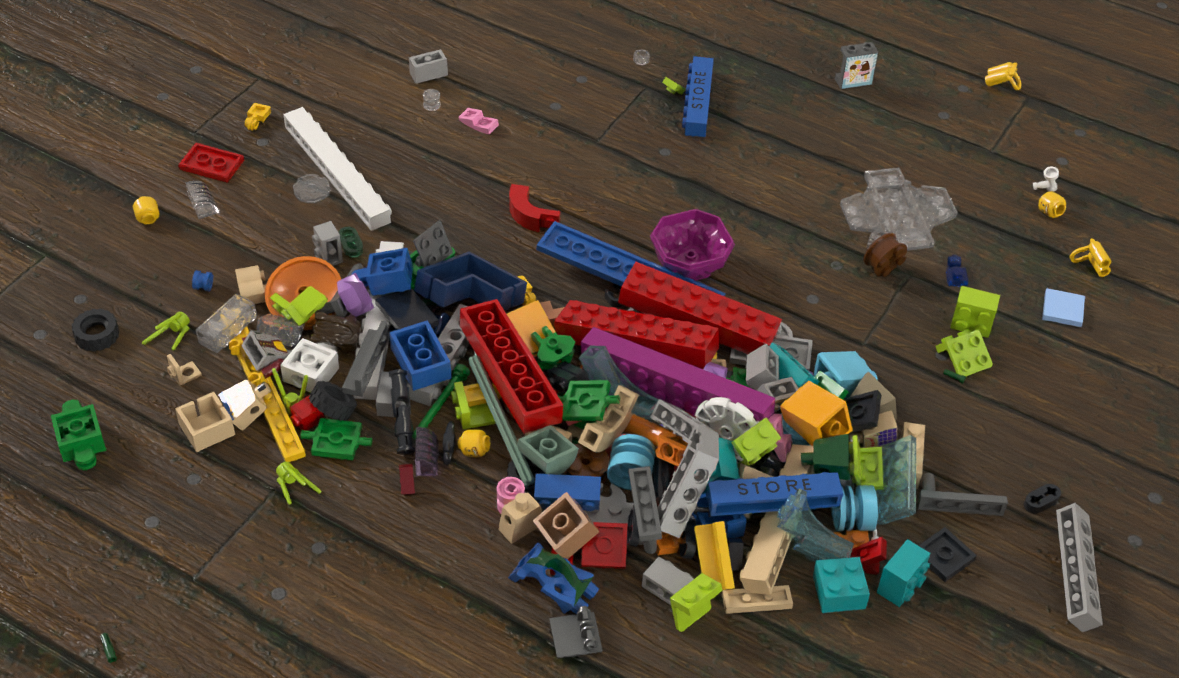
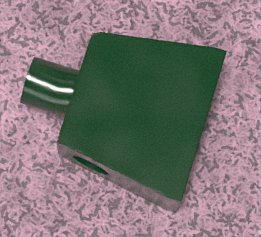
M848 434L815 440L813 452L801 453L802 466L814 465L815 474L838 472L839 479L850 480Z

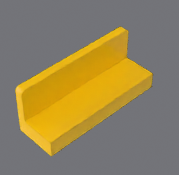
M724 521L695 526L694 532L701 573L721 583L722 590L735 588Z

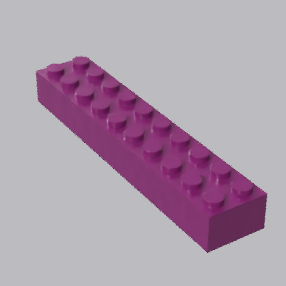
M593 327L581 341L582 367L587 373L624 386L657 401L661 399L694 416L701 403L715 397L731 399V402L735 404L739 402L747 407L754 414L753 418L759 422L766 417L769 419L775 414V397Z

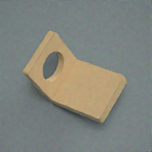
M171 354L167 355L169 363L167 371L171 378H175L180 386L202 376L193 361L180 367ZM186 369H192L194 371V373L190 376H184L182 374L183 371Z

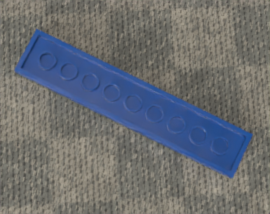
M556 221L553 222L536 247L537 251L621 287L634 263L639 262L722 296L726 294Z

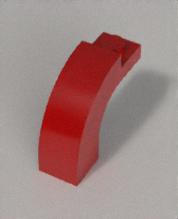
M511 184L509 209L511 216L519 225L539 232L540 227L550 228L554 221L560 223V211L537 208L529 202V186Z

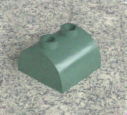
M551 425L518 440V450L545 474L561 475L574 462L579 449Z

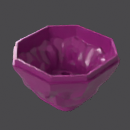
M698 209L663 216L650 235L658 260L662 266L693 280L707 278L715 270L723 268L735 246L720 217Z

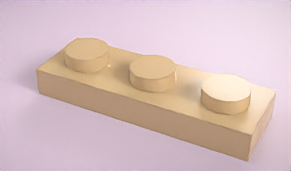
M789 585L774 586L771 595L752 593L745 589L722 591L726 614L792 609L793 607Z

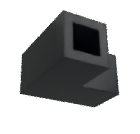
M727 538L732 570L741 571L743 541L741 538Z

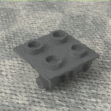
M438 220L413 240L419 254L415 261L418 267L422 266L425 268L445 260L453 253L441 220Z
M581 606L576 615L549 618L557 658L603 652L595 614L587 606Z

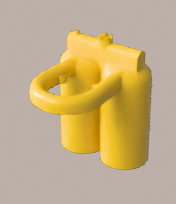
M1007 62L989 68L987 71L988 75L985 76L987 86L990 87L1010 81L1015 90H1020L1021 79L1016 72L1017 63ZM1013 76H1014L1015 79L1017 80V85H1016L1014 79L1012 78Z
M1090 239L1088 246L1078 248L1070 254V260L1073 263L1089 259L1100 277H1105L1111 272L1109 265L1112 261L1101 243L1094 239ZM1089 250L1088 255L1074 258L1076 254Z

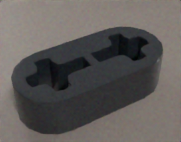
M1046 484L1030 492L1024 501V508L1032 514H1037L1058 503L1061 496L1060 488L1054 484Z

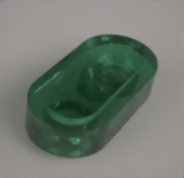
M353 227L341 228L338 233L340 234L341 246L345 254L349 257L362 255L363 243L356 229Z

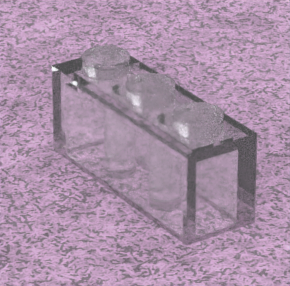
M235 294L196 329L199 344L218 353L235 336L239 335L249 323L255 320L257 317L255 304Z

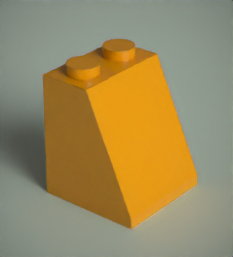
M538 300L507 313L535 360L537 359L539 348L533 341L531 334L537 332L542 339L546 338L542 333V327L547 326L552 333H555Z
M811 381L800 387L780 405L784 421L811 446H813L814 441L817 439L849 434L853 431L846 401Z

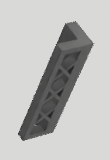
M381 321L377 330H368L342 386L343 393L363 397L389 339L386 321Z

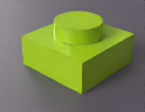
M667 77L662 82L667 85L666 89L673 94L678 92L682 95L685 91V88Z

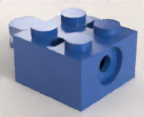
M401 248L369 254L367 268L354 270L352 274L356 273L364 286H369L372 296L385 295L387 293L410 290L414 266L408 248Z

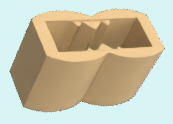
M258 265L236 269L235 273L242 305L248 306L266 302V284L263 285L262 283L266 282L264 271H259Z

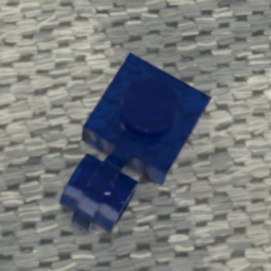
M952 254V256L948 257V267L945 272L948 286H967L968 276L966 267H961L960 256Z

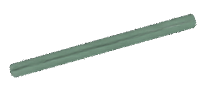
M471 356L469 364L520 478L525 486L532 485L535 482L534 476L524 455L518 450V441L479 356Z

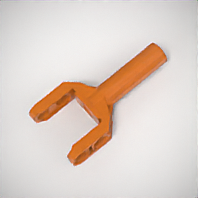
M633 414L623 431L627 434L640 435L647 438L654 446L658 447L655 451L658 458L676 466H679L683 458L682 455L688 445L687 442L682 440V437L673 434V431Z

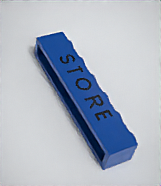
M693 56V63H689L688 73L691 74H688L682 121V128H685V135L706 137L714 58Z
M823 472L821 474L781 475L778 477H758L753 479L738 478L725 481L715 480L708 482L706 497L710 516L840 507L843 491L838 472Z

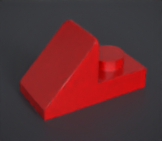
M879 537L846 551V558L860 557L864 573L879 574L880 561L887 558V541L883 537Z

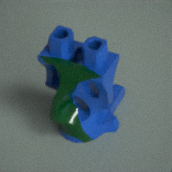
M539 542L519 561L517 567L508 577L515 583L520 579L523 580L525 577L536 578L542 586L541 591L557 602L564 614L569 610L577 614L581 606L588 607L589 604L580 597L583 594L591 600L599 590L591 581L594 577L592 573L575 567L568 559L563 558L559 554L545 551ZM545 570H554V577L547 576ZM555 588H559L561 593L557 592Z

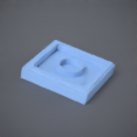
M1046 288L1042 320L1081 327L1083 324L1085 296Z

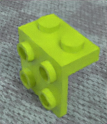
M312 286L306 288L291 303L277 293L270 297L274 303L272 307L280 315L282 314L288 321L291 320L298 326L306 323L328 301L325 295Z
M979 329L973 332H969V330L957 333L958 337L953 338L952 335L941 339V344L935 346L938 353L948 351L956 373L961 376L977 373L993 365Z
M462 381L455 382L451 397L453 404L456 403L455 414L456 418L461 421L462 429L496 424L488 404L469 407Z
M767 417L731 442L743 459L737 464L738 469L741 463L747 466L753 465L761 457L777 447L776 442L781 437Z
M853 435V442H849V452L852 461L850 462L852 483H856L857 486L873 485L875 490H884L882 447L860 448L858 436Z
M701 573L670 597L675 626L678 631L683 632L711 609L710 600L723 591L721 583Z

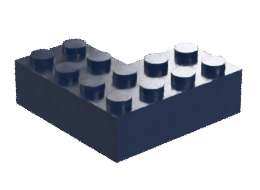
M469 251L417 270L414 291L441 307H446L468 297L476 300L479 304L498 299L505 311L524 303L527 282Z

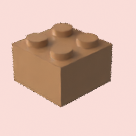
M567 492L533 520L552 548L566 559L571 557L600 532L578 502Z

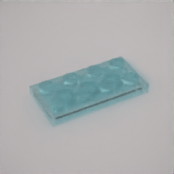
M912 435L880 446L882 447L884 480V490H876L878 504L877 523L880 525L916 514V438Z

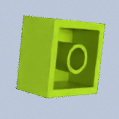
M961 286L950 328L959 331L969 330V332L979 329L982 337L989 338L1000 295Z

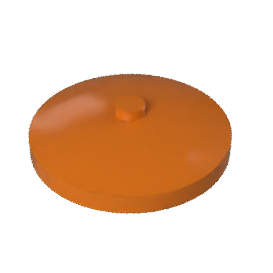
M303 256L288 260L276 268L267 281L265 301L268 310L276 321L280 318L279 323L285 324L287 319L282 314L277 313L272 307L274 303L270 297L273 294L277 293L291 303L306 288L312 286L325 295L328 299L327 302H329L338 290L337 282L341 280V277L330 263L317 257ZM315 314L306 323L302 324V330L312 329L315 322H317L314 319ZM287 320L286 324L292 327L293 321ZM294 323V329L299 330L300 326Z

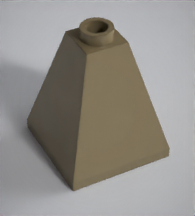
M867 372L851 396L879 390L882 395L879 414L892 410L896 420V398L870 372Z

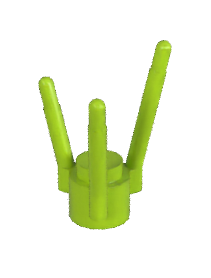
M177 312L174 316L155 326V329L158 331L142 341V344L145 345L168 328H171L174 332L181 331L171 348L175 350L184 334L190 329L187 326L190 323L189 317L183 312Z
M273 368L272 372L282 395L284 407L287 413L291 414L290 407L304 399L308 375L304 376L300 396L296 393L286 394L276 369Z
M283 462L277 467L276 473L279 476L277 482L282 488L288 505H291L292 501L285 483L291 484L297 480L303 486L307 484L318 494L321 493V490L303 476L298 469H295L290 462Z

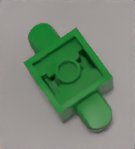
M78 400L66 401L62 405V413L51 415L63 462L75 460L76 466L79 469H91L96 465L95 454L106 451L94 405L82 407Z

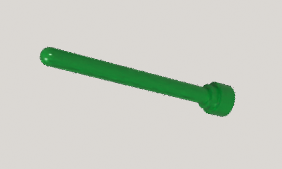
M457 364L453 369V378L414 430V435H412L414 440L419 439V436L424 432L419 430L428 427L454 390V383L465 381L468 378L470 370L465 365Z

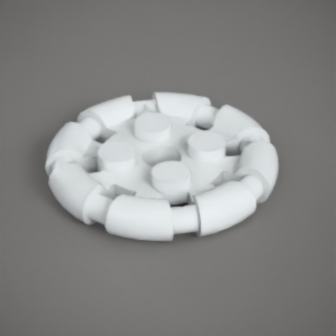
M723 397L711 398L709 401L705 400L699 405L695 413L697 420L719 433V438L734 441L759 423V421L753 418L754 414L747 407L739 402L735 404L731 402V399ZM734 447L735 454H737V456L740 457V454Z

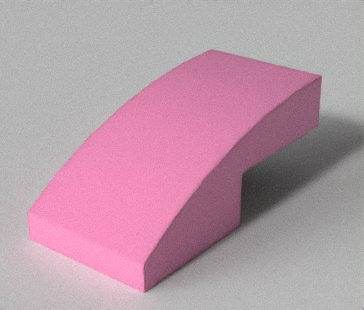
M467 108L458 117L459 121L468 127L489 135L499 126L498 119L484 117L482 110Z
M773 414L768 420L781 437L776 442L777 447L774 451L781 462H786V455L792 448L791 434H783L782 414Z

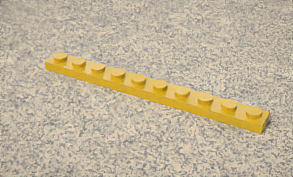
M240 310L221 316L222 324L230 341L232 339L242 341V338L248 336L249 330ZM241 347V352L237 357L248 379L251 372L260 373V371H256L243 347ZM271 377L262 378L260 384L266 382L271 389V392L263 397L267 406L263 414L284 461L291 462L306 457L305 450Z

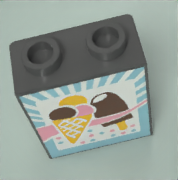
M866 42L842 46L843 61L841 73H836L835 80L840 89L872 85L879 53L874 44Z

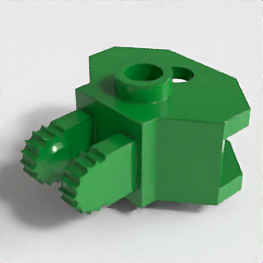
M547 326L542 327V333L546 338L542 339L537 332L531 334L533 341L539 348L537 363L542 371L547 372V370L557 367L560 364L557 363L559 360H561V363L564 361L571 363L575 353L573 349L575 341L571 336L557 335L556 332L552 333Z

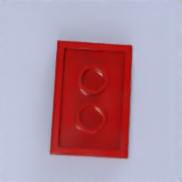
M195 143L178 164L179 170L228 183L244 162V155Z

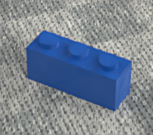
M536 474L534 499L539 503L541 509H547L567 492L578 502L584 511L599 510L601 477Z

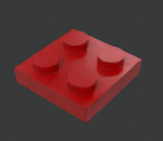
M593 522L600 532L582 546L581 567L626 569L628 524Z

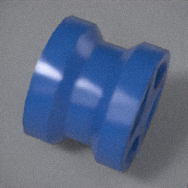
M196 270L192 278L193 289L199 290L202 288L205 291H210L213 286V273H202Z

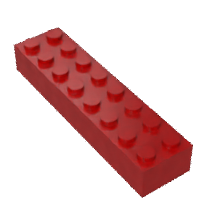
M639 262L634 263L625 279L618 303L645 314L719 328L720 344L746 354H750L765 344L770 346L774 342L782 322L781 318Z
M498 299L461 308L460 328L476 355L479 356L486 372L523 434L549 425L562 423L563 403Z
M570 300L554 321L557 335L571 336L575 341V345L581 346V341L595 327L700 369H704L705 365L711 362L719 349V328L695 324L689 321L658 317L652 314L621 310L615 307L589 304L578 300Z

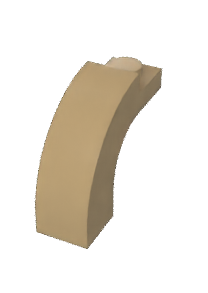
M618 385L614 395L620 396V404H610L604 413L603 421L587 423L578 443L594 452H601L610 447L630 422L633 416L631 411L639 396L638 394L624 386Z

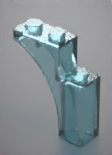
M590 345L579 357L585 371L588 373L589 379L608 380L611 384L609 395L615 394L618 385L624 386L638 394L639 396L631 413L644 419L653 420L650 416L659 399L635 386L616 366L606 346Z
M799 488L794 495L790 494L785 506L782 505L778 511L777 518L780 519L777 527L793 534L792 539L795 540L793 549L816 560L850 558L854 543L836 535L819 522L809 508L807 491Z

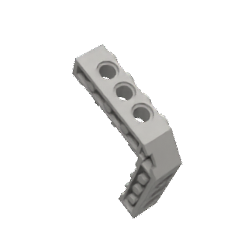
M659 399L650 418L662 424L664 428L673 431V434L682 437V440L688 443L682 455L683 458L676 472L674 471L673 478L667 490L664 491V496L657 508L661 531L680 538L719 461V433L679 407Z

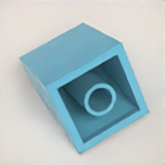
M856 351L821 352L817 355L814 377L819 371H822L849 392L845 398L852 395L867 372H870L878 380L876 373L871 371L865 360Z

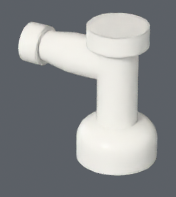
M1047 167L1044 170V177L1047 181L1033 183V189L1046 188L1049 192L1056 191L1057 183L1055 180L1059 176L1058 169L1056 167Z

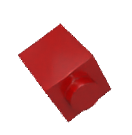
M309 396L290 407V420L295 427H299L301 430L308 431L319 424L320 418H324V413L313 406Z

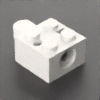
M302 338L280 365L283 381L302 388L304 376L308 375L306 391L310 393L318 381L329 382L339 369L337 347L325 343L316 344Z

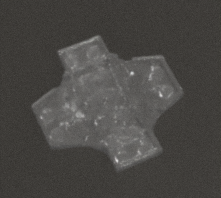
M900 167L865 171L864 178L868 186L864 194L857 193L842 199L840 203L850 230L879 233L880 235L894 233L897 241L907 246V251L933 248L935 242L930 233L933 227L956 218L958 213L946 188L922 185L921 188H916L911 185V181L905 180Z

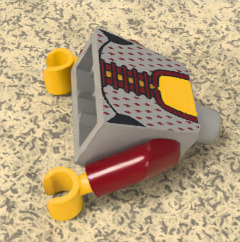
M253 330L249 332L248 336L242 338V341L232 339L229 342V350H231L232 355L240 354L241 347H243L256 371H260V373L251 372L248 380L250 382L253 381L252 383L256 387L260 384L262 378L266 379L273 375V368L277 372L280 371V365L292 352V350L285 348L278 337Z

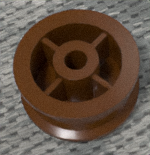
M894 233L884 234L871 244L864 255L863 262L867 266H872L877 276L886 277L898 265L905 262L907 246L904 243H899Z
M580 443L574 444L579 448L578 454L572 465L562 475L601 477V483L604 485L608 479L609 456L605 450L594 452Z

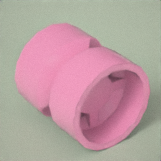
M506 477L498 483L497 509L500 514L504 505L513 501L518 493H525L524 483L520 479Z

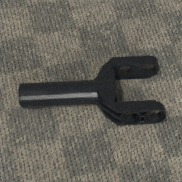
M655 453L652 480L658 508L664 496L663 493L667 490L673 478L674 464L658 458ZM633 505V509H631L628 516L627 545L637 547L640 540ZM692 514L681 536L683 543L679 544V554L682 558L692 560L696 550L694 532L696 518Z

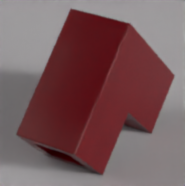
M399 465L401 495L415 494L413 465Z

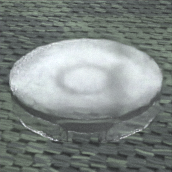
M318 174L301 176L293 185L295 197L305 203L320 202L328 197L330 193L329 181L325 177H318Z

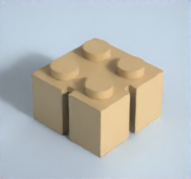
M215 392L197 399L200 412L198 417L193 401L175 408L179 425L196 452L235 435L232 418L225 407L222 406Z

